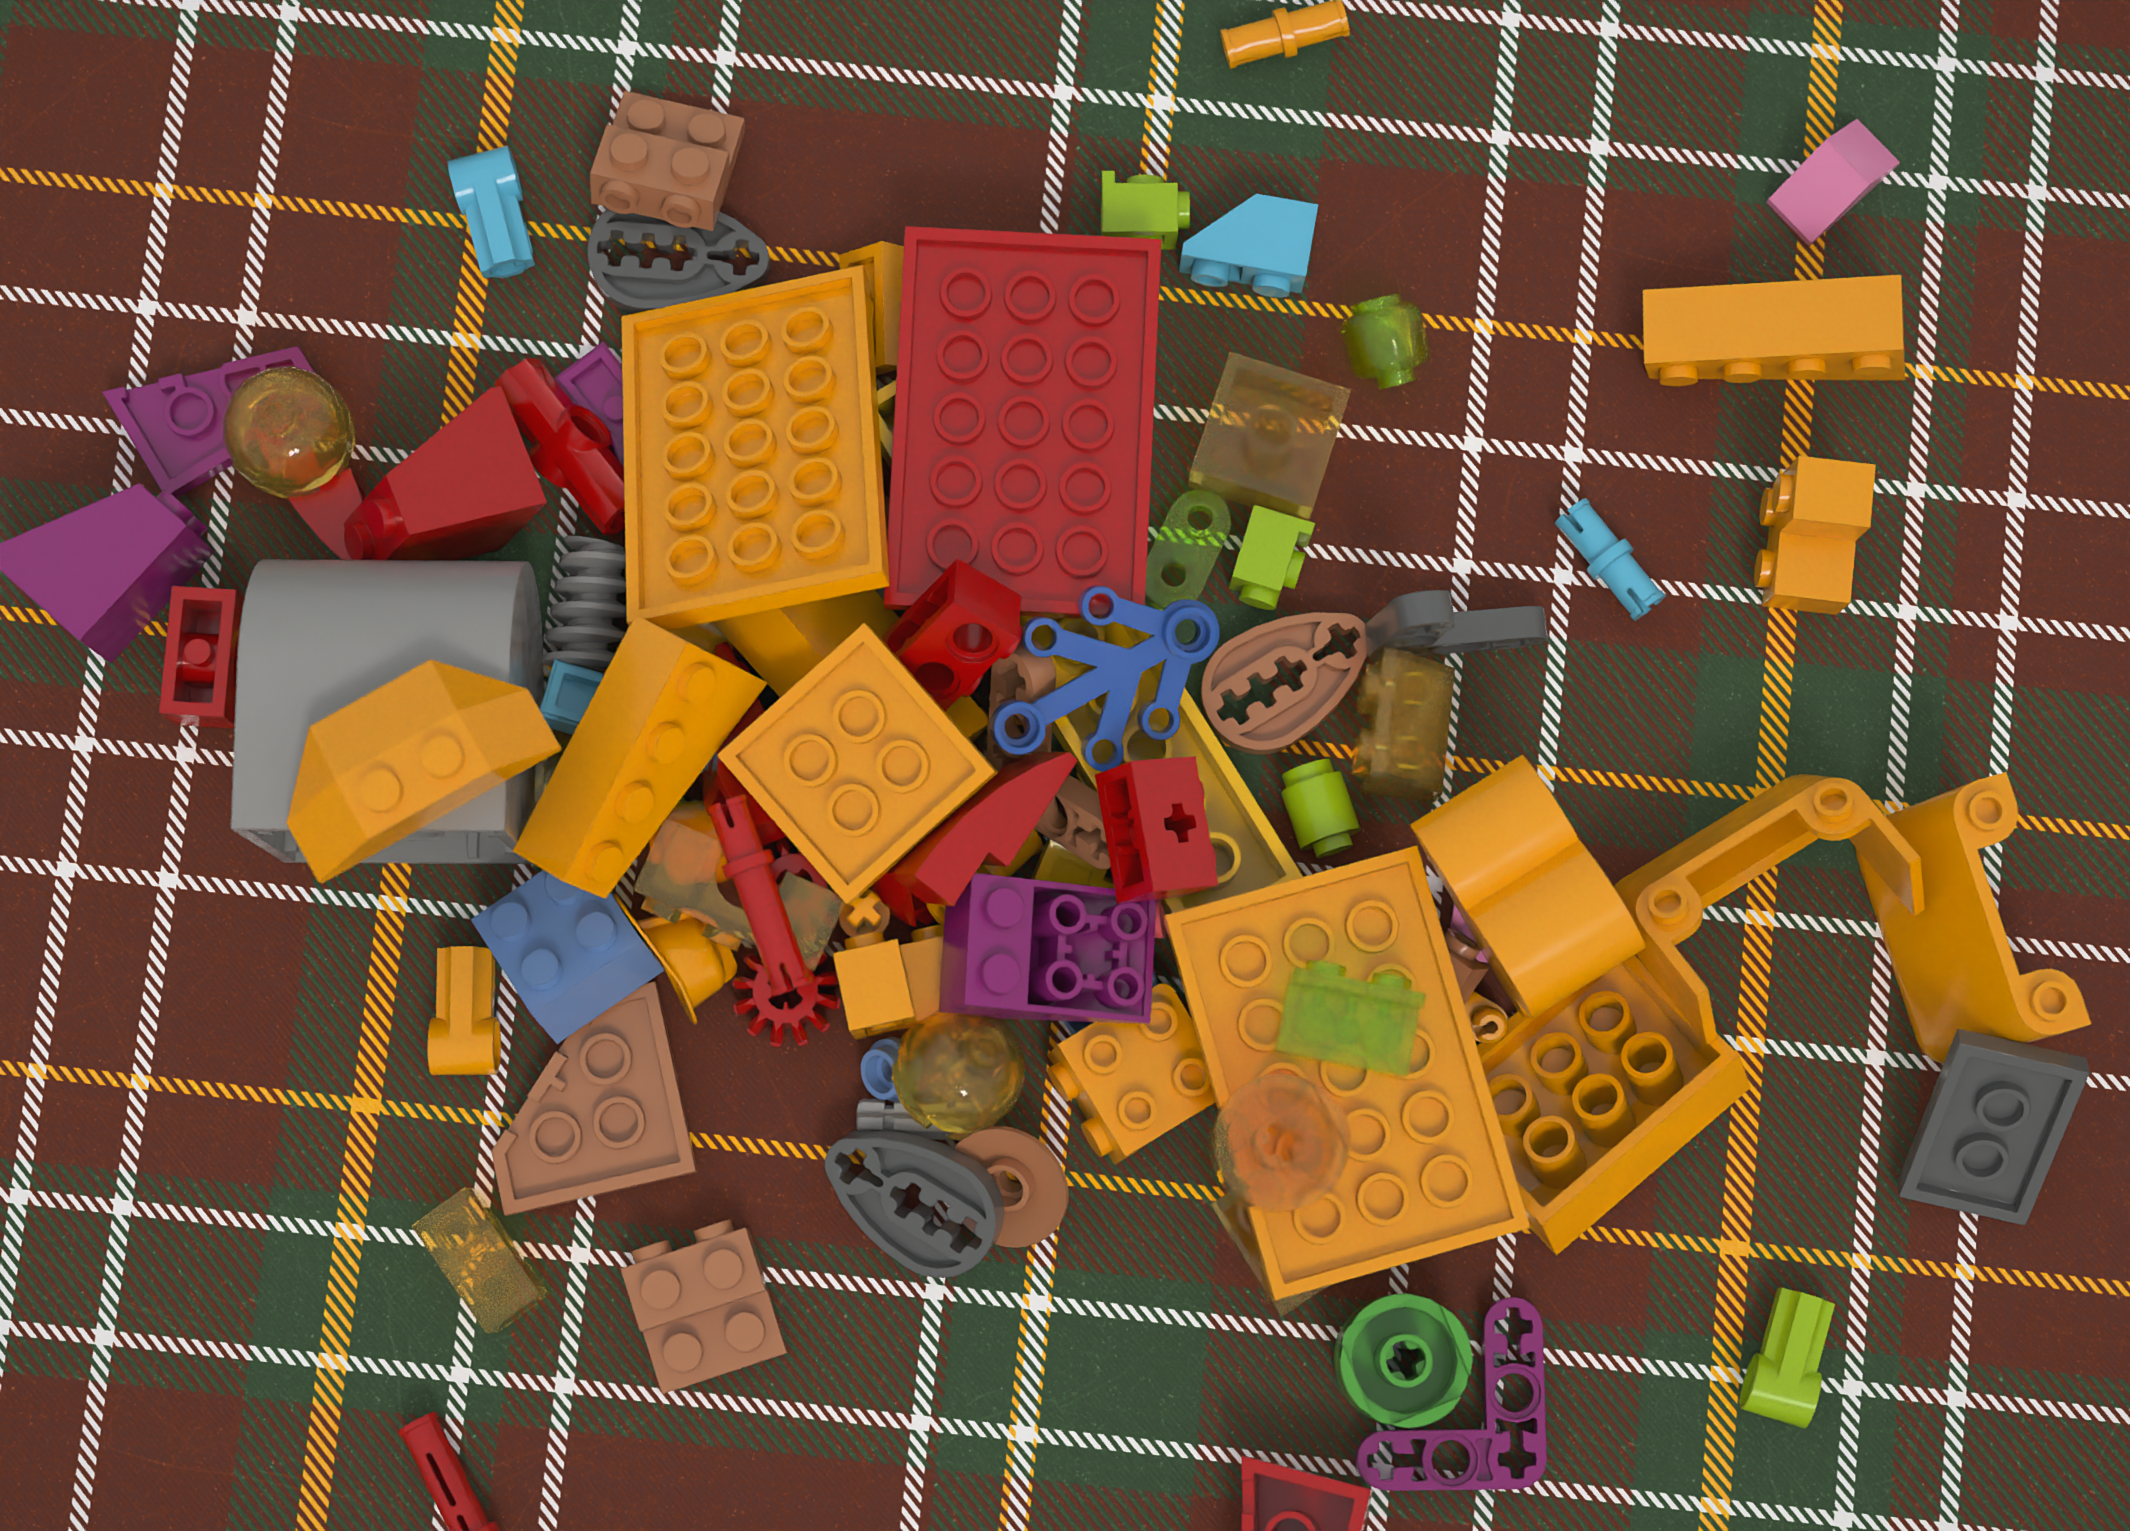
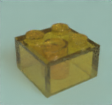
M1230 351L1192 464L1188 487L1250 507L1257 505L1309 521L1351 390Z

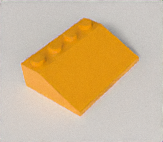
M1635 955L1532 1019L1529 1016L1524 1019L1517 1011L1507 1020L1508 1028L1501 1040L1496 1043L1481 1042L1477 1045L1530 1229L1556 1256L1751 1088L1740 1055L1718 1034L1716 1040L1706 1045L1645 965Z

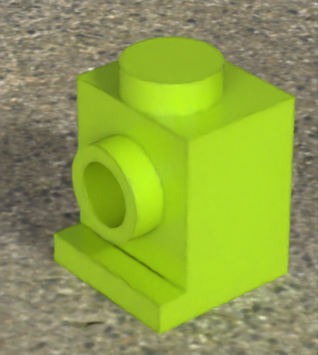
M1102 171L1101 236L1162 239L1161 250L1176 249L1178 229H1189L1190 227L1189 191H1178V183H1164V179L1156 175H1136L1129 177L1127 183H1115V171Z
M1254 505L1229 589L1240 592L1239 600L1248 605L1265 610H1275L1282 586L1295 589L1306 553L1294 550V547L1298 545L1307 548L1315 523Z

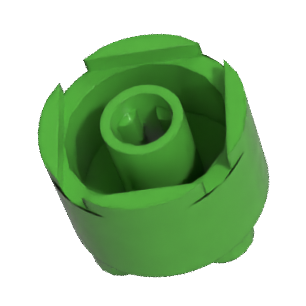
M1389 1294L1364 1303L1347 1318L1337 1334L1334 1348L1335 1375L1343 1394L1352 1406L1374 1421L1404 1428H1415L1431 1424L1453 1410L1467 1386L1473 1362L1469 1338L1456 1316L1439 1303L1415 1294ZM1397 1342L1403 1349H1415L1418 1359L1409 1364L1411 1375L1405 1378L1401 1371H1389L1387 1367V1360L1394 1356L1392 1346Z

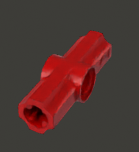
M525 358L516 366L506 369L494 385L496 387L502 386L517 426L533 445L530 448L529 457L535 469L552 484L568 489L603 535H616L625 528L624 467L608 448L613 440L608 427L589 409L574 404L538 358Z

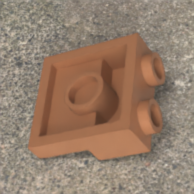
M624 91L613 125H606L590 172L591 204L604 206L616 213H635L666 220L677 227H696L713 231L745 134V118Z
M731 1219L694 1231L697 1244L672 1251L669 1240H665L634 1250L631 1254L635 1264L621 1268L639 1331H643L662 1394L788 1353L750 1229L745 1227L734 1231Z

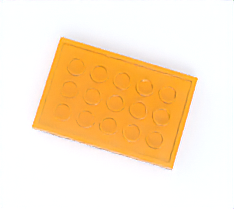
M864 266L850 267L621 316L627 624L630 626L635 615H638L665 630H672L890 586L870 280Z
M1417 846L1164 916V922L1273 1301L1530 1228Z

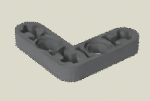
M1445 590L1420 591L1398 596L1392 599L1365 624L1368 658L1396 659L1513 649L1533 646L1548 641L1545 611L1541 606L1453 612L1451 592Z

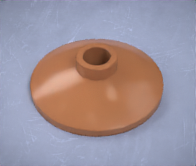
M1006 1126L980 1128L969 1133L959 1141L954 1149L979 1162L991 1174L1000 1190L1004 1207V1220L1001 1233L995 1243L996 1245L1012 1248L1027 1247L1045 1240L1056 1230L1063 1220L1068 1207L1069 1190L1063 1168L1047 1146L1024 1131ZM1006 1172L1015 1175L1021 1184L1012 1182ZM967 1217L962 1223L974 1233L977 1223Z

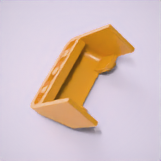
M1808 774L1790 776L1627 875L1614 886L1645 943V948L1636 953L1637 957L1706 1045L1717 1039L1709 991L1676 949L1675 945L1696 932L1703 919V910L1819 838L1830 841L1848 838L1913 916L1925 910L1921 857L1856 783L1843 778Z

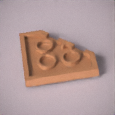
M655 981L644 984L566 1038L559 1051L554 1053L527 1095L528 1099L509 1128L505 1129L491 1151L505 1216L698 1172L659 988Z

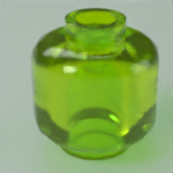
M1399 292L1351 305L1353 315L1344 320L1341 331L1353 374L1364 380L1376 378L1379 389L1415 380L1413 368L1426 362L1430 356V347L1417 304L1411 301H1401Z

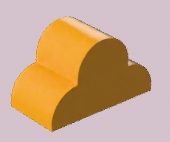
M1523 754L1410 824L1508 999L1524 1019L1528 1016L1531 1019L1645 948L1644 940L1618 893L1598 863L1581 843L1559 804Z

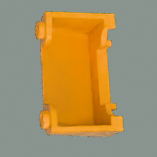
M2007 772L1973 781L1885 816L1921 857L1925 910L1916 916H1913L1855 847L1857 862L1917 1043L1925 1055L1933 1061L1944 1064L1958 1028L2026 1044L2091 1024L2079 988L2075 981L2064 972L2054 969H2043L2019 975L1978 849L1992 846L2006 839L2016 827L2019 816L2018 807Z

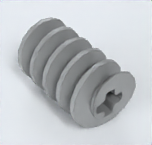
M565 536L563 538L565 543L576 550V552L563 554L560 557L559 565L561 569L573 576L558 579L555 582L554 589L557 594L569 601L555 603L550 609L552 618L565 626L550 628L545 636L549 644L561 651L544 654L541 657V662L552 667L554 660L557 659L603 673L604 668L609 667L615 655L607 650L608 644L621 642L626 632L612 625L614 618L627 617L626 605L617 601V594L626 593V578L621 576L622 569H626V551L620 545L600 539L583 536Z

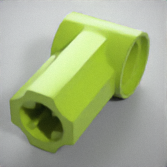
M1777 1288L1760 1353L1753 1355L1743 1380L1740 1394V1408L1742 1410L1800 1428H1806L1809 1425L1820 1395L1822 1375L1817 1370L1835 1307L1834 1303L1806 1293Z

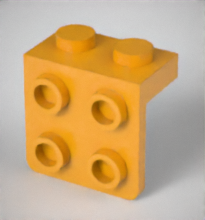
M1158 984L1152 988L1151 1019L1149 1024L1094 1022L1057 1044L1048 1054L1053 1065L1047 1068L1053 1085L1065 1101L1068 1102L1073 1098L1075 1099L1087 1121L1081 1124L1087 1141L1099 1157L1108 1154L1114 1165L1216 1102L1193 1020L1174 989L1168 984Z

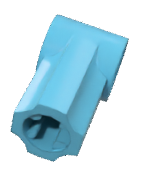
M509 146L447 161L456 200L461 214L467 217L483 278H506L521 274L527 268L534 266L533 249L519 201L524 200Z

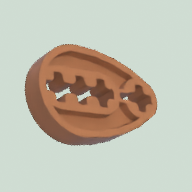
M1312 612L1270 621L1255 626L1228 640L1209 660L1201 682L1200 701L1202 712L1211 730L1225 744L1249 754H1272L1285 750L1316 729L1337 708L1354 684L1368 654L1365 623L1349 613ZM1336 629L1342 636L1351 632L1356 636L1357 640L1351 647L1353 657L1346 659L1344 654L1336 652L1332 655L1329 654L1319 661L1313 659L1314 656L1321 653L1331 641L1330 630ZM1283 661L1288 668L1299 665L1303 669V673L1298 679L1299 690L1293 692L1288 685L1278 687L1271 696L1273 706L1266 708L1263 703L1257 701L1247 707L1244 713L1247 722L1239 725L1233 717L1223 721L1218 716V713L1221 712L1224 706L1222 699L1224 695L1230 694L1235 701L1245 698L1251 689L1250 679L1256 677L1263 685L1271 682L1276 677L1278 672L1276 663Z

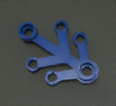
M1093 585L1086 588L1078 599V611L1085 621L1098 626L1108 625L1114 621L1152 635L1128 649L1063 630L1057 622L1046 617L1039 616L1028 620L1023 626L1021 642L1028 652L1038 657H1049L1055 654L1096 667L1031 703L1023 700H1010L1001 704L994 711L990 721V732L996 744L1013 754L1030 753L1042 743L1045 737L1046 725L1107 692L1096 731L1090 733L1084 739L1081 746V755L1087 765L1098 771L1104 772L1117 767L1123 759L1124 749L1121 740L1141 673L1163 660L1155 698L1142 705L1138 712L1137 721L1141 731L1153 739L1165 740L1172 737L1180 725L1178 706L1191 664L1203 661L1210 656L1219 640L1220 628L1214 612L1202 602L1192 599H1180L1170 603L1161 611L1118 598L1117 594L1108 587ZM1103 593L1109 599V610L1104 616L1095 618L1089 612V601L1095 594ZM1190 619L1195 625V636L1188 643H1180L1175 636L1176 626L1182 620ZM1040 625H1048L1053 633L1052 642L1044 649H1037L1031 640L1032 632ZM1157 708H1165L1169 715V722L1161 731H1153L1148 722L1151 712ZM1013 714H1022L1026 720L1024 733L1018 737H1009L1004 728L1007 718ZM1108 739L1113 746V753L1107 761L1098 763L1093 759L1092 748L1099 740Z

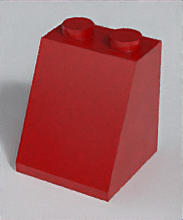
M502 386L488 389L386 474L343 523L345 528L344 542L352 560L456 561L501 550L547 503Z

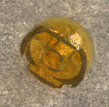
M294 366L270 367L246 378L230 396L222 417L223 442L235 469L258 490L282 498L309 496L321 490L319 486L329 482L335 474L338 477L347 467L355 446L354 418L340 392L320 375Z
M938 1009L923 1020H920L902 1035L897 1045H900L898 1060L892 1064V1080L899 1101L914 1121L926 1129L934 1125L942 1131L951 1132L946 1138L963 1140L978 1131L997 1124L1013 1109L1024 1087L1025 1057L1019 1040L1003 1020L989 1016L941 1013Z

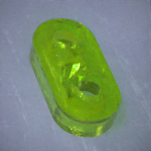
M1193 490L1184 493L1173 503L1147 557L1145 598L1155 608L1162 611L1176 600L1192 599L1197 601L1228 538L1231 527V515L1228 506L1218 495L1206 490ZM1195 511L1205 512L1211 518L1212 524L1205 530H1196L1188 523L1189 515ZM1169 567H1177L1183 571L1185 581L1176 587L1168 586L1162 580V572Z

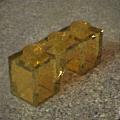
M666 818L633 888L635 893L646 897L641 909L676 925L681 914L703 922L706 925L701 936L735 951L738 950L742 940L757 946L744 909L727 902L718 890L717 871L724 856L720 842ZM786 872L779 887V892L808 970L815 972L845 902L837 893L790 872Z

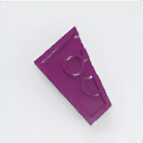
M298 346L223 363L221 368L183 376L180 373L158 378L159 382L128 390L125 387H120L102 392L161 490L166 489L176 499L261 449L257 439L258 436L303 419L307 421L334 405Z

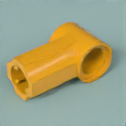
M474 946L437 948L436 1017L431 1018L428 1030V1065L431 1075H497L499 1072L501 1030L498 1017H494L495 957L489 948Z

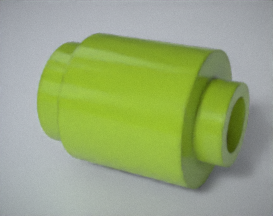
M1330 759L1309 762L1285 772L1282 778L1286 789L1281 791V795L1300 850L1314 849L1316 857L1323 858L1351 848L1353 844L1350 836L1359 832L1361 828L1342 773L1340 771L1334 772Z

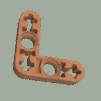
M1032 640L1033 645L1037 649H1044L1040 643ZM1021 641L1008 658L1004 660L999 658L992 665L986 759L997 771L1006 765L1035 753L1051 752L1053 722L1046 725L1045 737L1042 743L1035 750L1027 754H1013L1004 750L996 744L990 732L991 717L994 711L1004 702L1023 700L1031 703L1055 689L1056 672L1051 656L1038 657L1035 654L1033 655V653L1031 654L1024 648ZM1014 714L1007 718L1004 726L1006 734L1013 738L1022 735L1016 724ZM1015 714L1025 730L1026 720L1022 714ZM1068 775L1034 829L1090 865L1099 869H1108L1111 866L1098 792ZM1055 796L1060 800V802L1064 806L1065 812L1067 814V819L1064 818V816L1060 812L1055 800Z

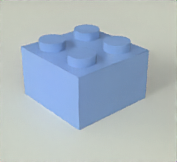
M545 870L471 919L531 1015L557 1044L664 971V968L640 932L614 898L612 891L605 899L565 883Z

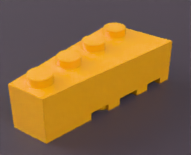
M1901 275L1643 290L1644 365L1649 379H1660V384L1687 386L1697 383L1698 379H1723L1731 383H1748L1758 380H1905Z
M635 615L513 852L561 881L606 899L768 683Z

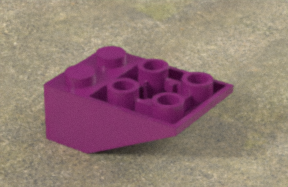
M975 873L955 905H945L939 1012L1003 1019L1149 1024L1151 1019L1156 900L1117 904L1115 889Z

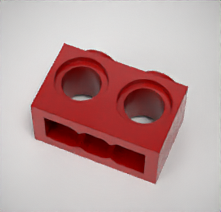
M957 558L882 635V640L941 708L946 711L960 696L964 698L970 696L979 685L983 674L999 658L1002 660L1008 658L1017 648L1023 633V628L1020 625L1021 595Z

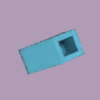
M1255 194L1184 242L1179 272L1191 274L1190 278L1192 281L1206 286L1223 287L1228 284V281L1253 285L1252 290L1268 297L1284 298L1289 296L1290 292L1301 294L1306 278L1319 204Z

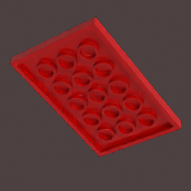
M905 226L887 538L890 586L885 587L884 591L885 609L908 610L957 558L1020 594V616L1083 619L1078 611V599L1086 588L1093 585L1108 587L1117 594L1118 598L1145 606L1162 239ZM1103 593L1095 594L1090 599L1088 606L1091 615L1095 618L1104 616L1109 610V599Z

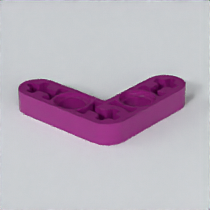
M1507 1297L1498 1299L1490 1304L1482 1315L1480 1334L1483 1429H1403L1371 1432L1361 1439L1356 1447L1354 1456L1356 1471L1364 1482L1375 1489L1386 1491L1503 1490L1527 1488L1540 1479L1545 1471L1547 1460L1542 1320L1534 1305L1524 1299ZM1507 1308H1515L1517 1318L1528 1321V1333L1517 1335L1516 1351L1517 1355L1531 1353L1530 1367L1517 1363H1506L1494 1367V1353L1508 1355L1506 1335L1495 1333L1494 1329L1495 1320L1506 1318ZM1517 1373L1526 1378L1531 1388V1398L1527 1406L1515 1412L1502 1408L1497 1402L1495 1395L1496 1385L1499 1380L1506 1374ZM1497 1418L1515 1423L1529 1419L1533 1420V1431L1531 1433L1519 1430L1520 1449L1532 1454V1463L1521 1466L1520 1477L1512 1478L1510 1468L1498 1464V1454L1508 1452L1510 1449V1431L1502 1430L1496 1433L1495 1421ZM1413 1439H1423L1419 1455L1420 1467L1424 1475L1423 1480H1411L1415 1468L1413 1466L1392 1467L1390 1478L1380 1479L1379 1470L1367 1465L1368 1454L1378 1453L1379 1442L1389 1441V1447L1392 1452L1414 1454L1410 1441ZM1447 1440H1454L1462 1444L1468 1455V1464L1464 1472L1458 1477L1451 1479L1438 1475L1433 1468L1431 1460L1436 1446Z

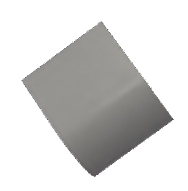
M260 560L251 574L246 590L239 634L231 829L284 863H308L286 822L309 726L430 659L526 688L540 709L544 695V664L541 662L543 638L539 595L531 564L528 561ZM542 761L360 863L533 864L513 852V849L541 797Z

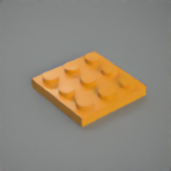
M863 623L717 754L846 904L853 903L998 773L898 657L866 623Z

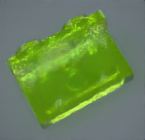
M1307 960L1306 970L1294 968L1289 973L1274 1052L1404 1078L1408 1076L1419 1010L1424 1008L1426 998L1425 993L1410 990L1412 980L1384 973H1373L1371 983L1345 978L1346 967L1317 960Z

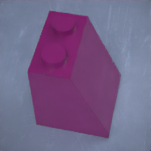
M139 483L0 543V571L76 639L112 663L170 601L172 586H184L215 551L200 538L208 528L166 489L157 497H154Z

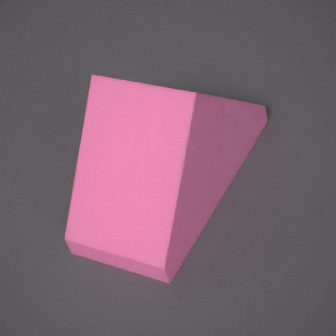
M1856 119L1827 138L1778 188L1766 203L1810 246L1891 173L1900 162Z

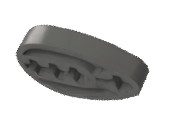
M606 209L594 224L588 241V262L599 290L609 302L630 314L761 287L767 281L771 271V261L764 241L736 219L722 212H719L714 230L710 231L696 227H677L666 220L635 213L621 214ZM622 239L628 251L643 252L645 242L652 241L655 242L659 253L671 255L675 253L676 244H686L689 255L696 257V259L685 261L681 271H674L670 260L666 258H655L652 262V268L644 269L639 258L631 255L623 256L620 266H611L608 256L603 254L602 250L612 249L614 241ZM738 249H749L751 259L759 262L758 265H748L745 275H735L732 264L719 261L735 259L738 255Z
M857 1130L845 1134L831 1146L826 1154L825 1171L843 1207L859 1228L874 1243L909 1270L935 1278L960 1275L977 1265L998 1240L1004 1220V1207L1000 1190L991 1174L979 1162L956 1149L910 1133L892 1130ZM857 1149L866 1154L863 1164L867 1168L858 1176L849 1171L852 1160L846 1156H850ZM912 1183L922 1189L919 1193V1199L922 1203H919L913 1210L903 1204L906 1199V1193L901 1190H905ZM939 1200L949 1205L946 1216L950 1220L945 1221L941 1226H937L931 1221L934 1211L929 1207H933ZM967 1217L977 1223L974 1233L978 1236L974 1237L968 1244L958 1238L961 1232V1227L958 1224H961Z

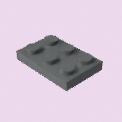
M1958 1028L1897 1180L1899 1197L2025 1226L2089 1076L2087 1058Z

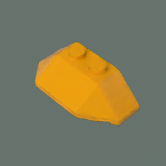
M430 659L309 726L286 824L318 882L322 884L562 749L528 689Z

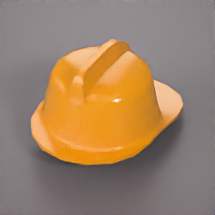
M615 894L614 898L660 959L682 1007L691 1022L696 1025L697 1018L693 1009L720 990L737 973V963L724 933L712 918L700 911L680 909L637 921L617 894Z

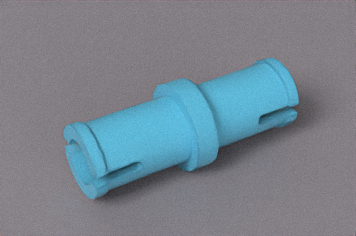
M1584 498L1568 509L1570 513L1568 516L1562 514L1554 524L1565 533L1590 564L1586 571L1594 580L1601 578L1630 613L1632 620L1636 621L1653 609L1651 607L1652 604L1658 605L1666 595L1657 588L1631 556L1634 550L1631 544L1626 539L1619 541L1591 507L1588 499Z

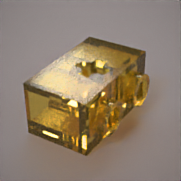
M464 1187L411 1225L486 1334L500 1332L551 1295L477 1189Z

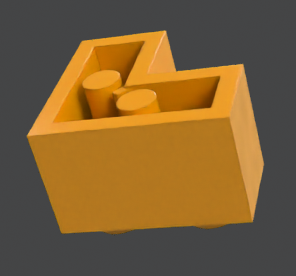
M1798 456L1783 474L1779 473L1777 475L1773 488H1765L1760 507V524L1769 526L1767 550H1759L1754 571L1755 587L1763 588L1762 606L1837 615L1851 603L1856 540L1871 525L1875 464Z
M942 925L912 931V943L899 945L898 939L886 941L883 932L851 937L844 940L845 951L833 953L849 1031L855 1040L965 1016L939 1012L944 927Z

